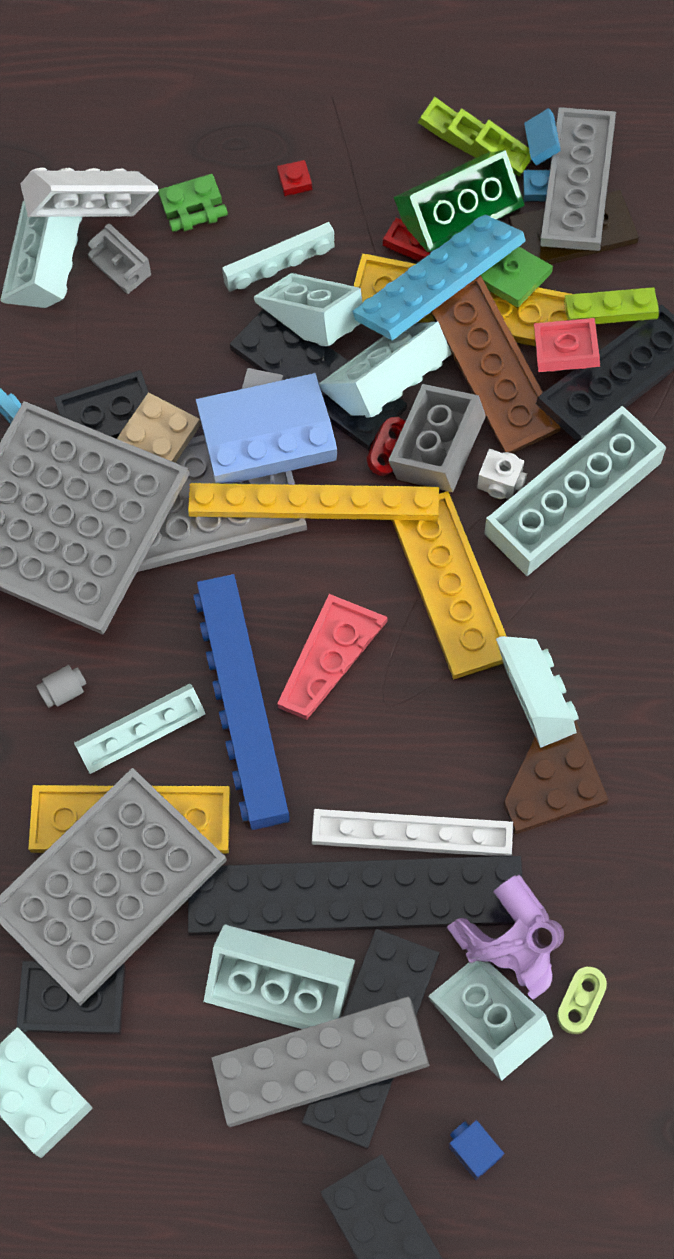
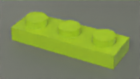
M654 287L565 295L564 299L567 320L595 318V324L658 319L659 315Z

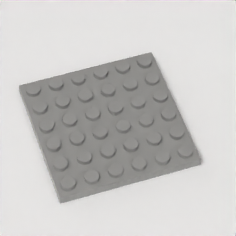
M24 401L0 442V590L104 635L190 474L189 469Z

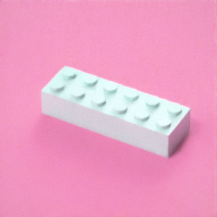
M621 406L486 518L484 534L528 576L659 466L662 462L666 446L626 408Z

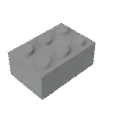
M422 384L388 460L397 480L427 487H439L440 490L448 492L454 491L486 417L479 395Z

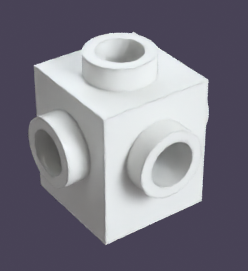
M489 449L478 476L477 489L488 492L494 498L510 499L514 496L515 491H520L525 484L527 474L523 473L524 460L509 452L501 453Z

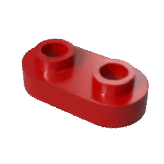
M391 417L379 427L367 455V464L373 473L379 476H386L393 472L388 460L406 422L404 419ZM389 431L395 433L396 439H392L389 436ZM378 457L384 459L385 465H381L378 462Z

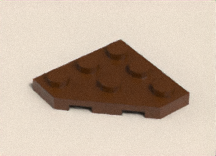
M576 720L574 724L577 733L541 748L536 737L534 738L504 801V807L510 822H513L515 834L608 803L609 799Z

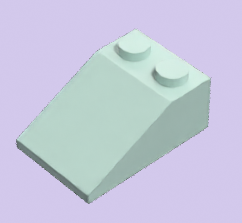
M290 273L254 296L255 303L304 340L318 343L320 346L334 344L337 339L353 331L356 326L361 324L355 321L352 312L363 303L361 288Z
M475 961L466 964L428 996L430 1001L476 1056L501 1081L553 1037L546 1014L489 962Z

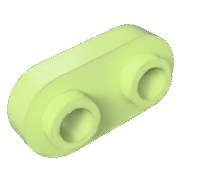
M583 967L579 969L568 987L557 1013L558 1023L567 1033L580 1034L588 1029L607 987L604 974L597 968ZM584 981L592 982L594 990L591 992L585 991L582 983ZM572 1011L577 1012L580 1015V1021L577 1023L571 1022L568 1018V1013Z

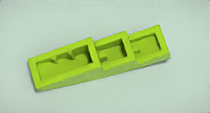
M436 97L433 98L417 122L441 139L476 158L488 152L506 150L515 175L520 176L531 161L529 148L492 121L488 120L486 124H483L462 108L457 113Z

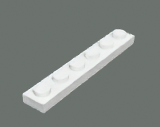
M314 809L312 845L482 856H511L513 822Z

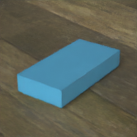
M549 108L524 123L530 157L535 165L542 163L561 151L554 114Z

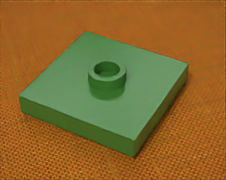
M517 247L482 273L481 277L490 292L518 308L552 274L553 266L523 248Z

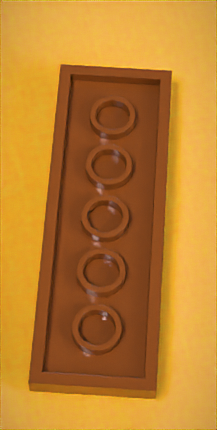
M481 275L430 312L434 321L439 323L452 355L470 390L474 395H479L486 415L485 418L503 453L509 452L513 454L561 431V427L536 405L538 396L543 392Z

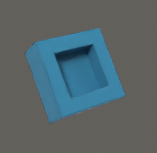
M524 170V201H546L550 170Z

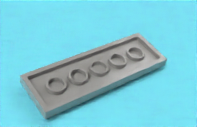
M559 107L556 128L561 151L552 156L540 246L600 251L616 111Z
M410 997L212 1057L225 1119L229 1127L430 1066Z

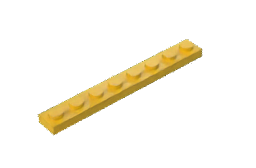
M190 483L188 513L189 517L439 520V487Z

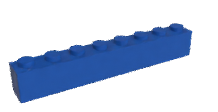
M235 575L197 582L199 593L193 594L197 613L204 612L206 622L200 623L203 641L210 640L212 651L206 652L210 671H217L218 680L212 681L216 700L223 699L225 710L219 711L222 729H229L232 739L225 742L229 760L236 759L238 770L232 771L236 791L243 789L245 801L239 802L243 822L250 821L251 830L290 822Z

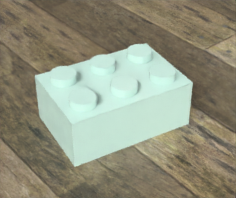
M17 1027L0 1043V1116L30 1150L42 1158L93 1107Z

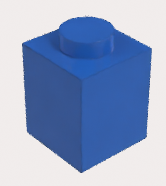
M477 1120L470 1126L466 1121L463 1122L450 1134L453 1141L449 1143V1149L475 1180L482 1176L504 1155V1152Z

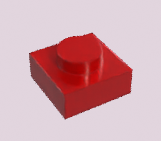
M305 160L277 166V173L284 196L312 190V182Z

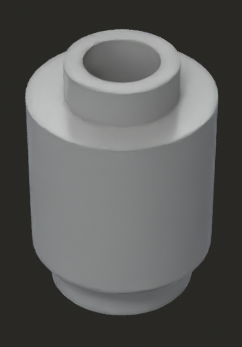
M68 664L42 679L43 682L36 685L45 704L50 708L54 705L58 707L84 693L82 686L87 683L79 668L76 667L72 670Z

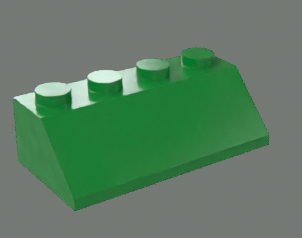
M506 150L483 154L394 197L402 222L427 252L439 248L455 234L464 230L475 219L484 214L498 219L525 206Z

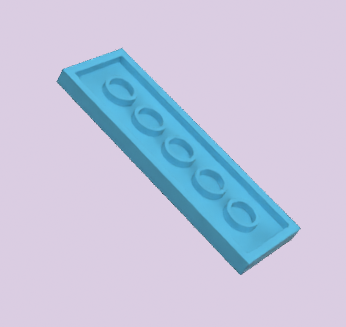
M484 214L475 219L464 230L455 234L438 249L433 250L416 265L411 266L397 279L388 283L371 298L366 299L352 311L355 321L390 340H394L526 241L524 232Z

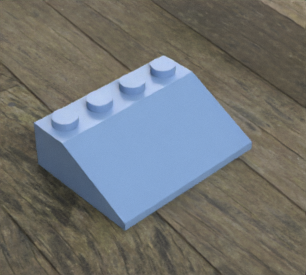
M315 373L196 399L215 483L232 484L337 460V446L330 418Z

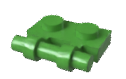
M213 174L158 190L159 199L167 220L179 217L169 221L172 232L181 229L184 231L191 230L194 225L207 221L209 224L218 221L217 218L228 215L225 204L214 207V205L222 203V198ZM203 209V211L196 212V213H193V214H190V215L188 214V213H191V212H194V211H198V210Z

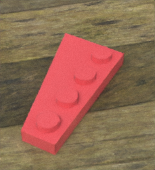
M329 594L277 703L278 708L308 720L387 623V617Z

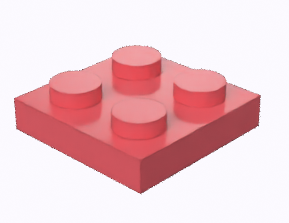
M595 318L534 323L538 372L600 367Z

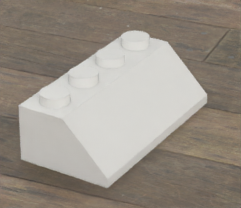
M36 168L30 171L27 177L20 183L28 217L134 216L158 192L157 185L138 171H126L122 168L112 171H100L98 168L86 171H74L72 168L47 171L46 168Z

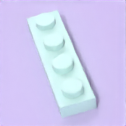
M327 222L222 267L225 286L229 292L236 289H244L252 282L261 278L272 277L282 269L289 266H297L310 257L327 253L331 248L335 247L332 226Z
M188 684L74 744L87 770L91 774L205 715V711L191 684Z

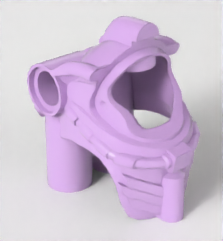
M515 875L493 891L516 922L504 935L498 939L490 938L475 924L470 923L465 918L456 919L447 928L463 950L467 949L466 956L469 963L490 961L498 967L513 969L520 986H526L530 991L527 994L534 1000L551 985L552 965L550 963V953L562 944L564 931L559 923L549 920L546 910L522 877ZM541 928H546L551 932L552 942L550 945H545L540 941L539 931Z

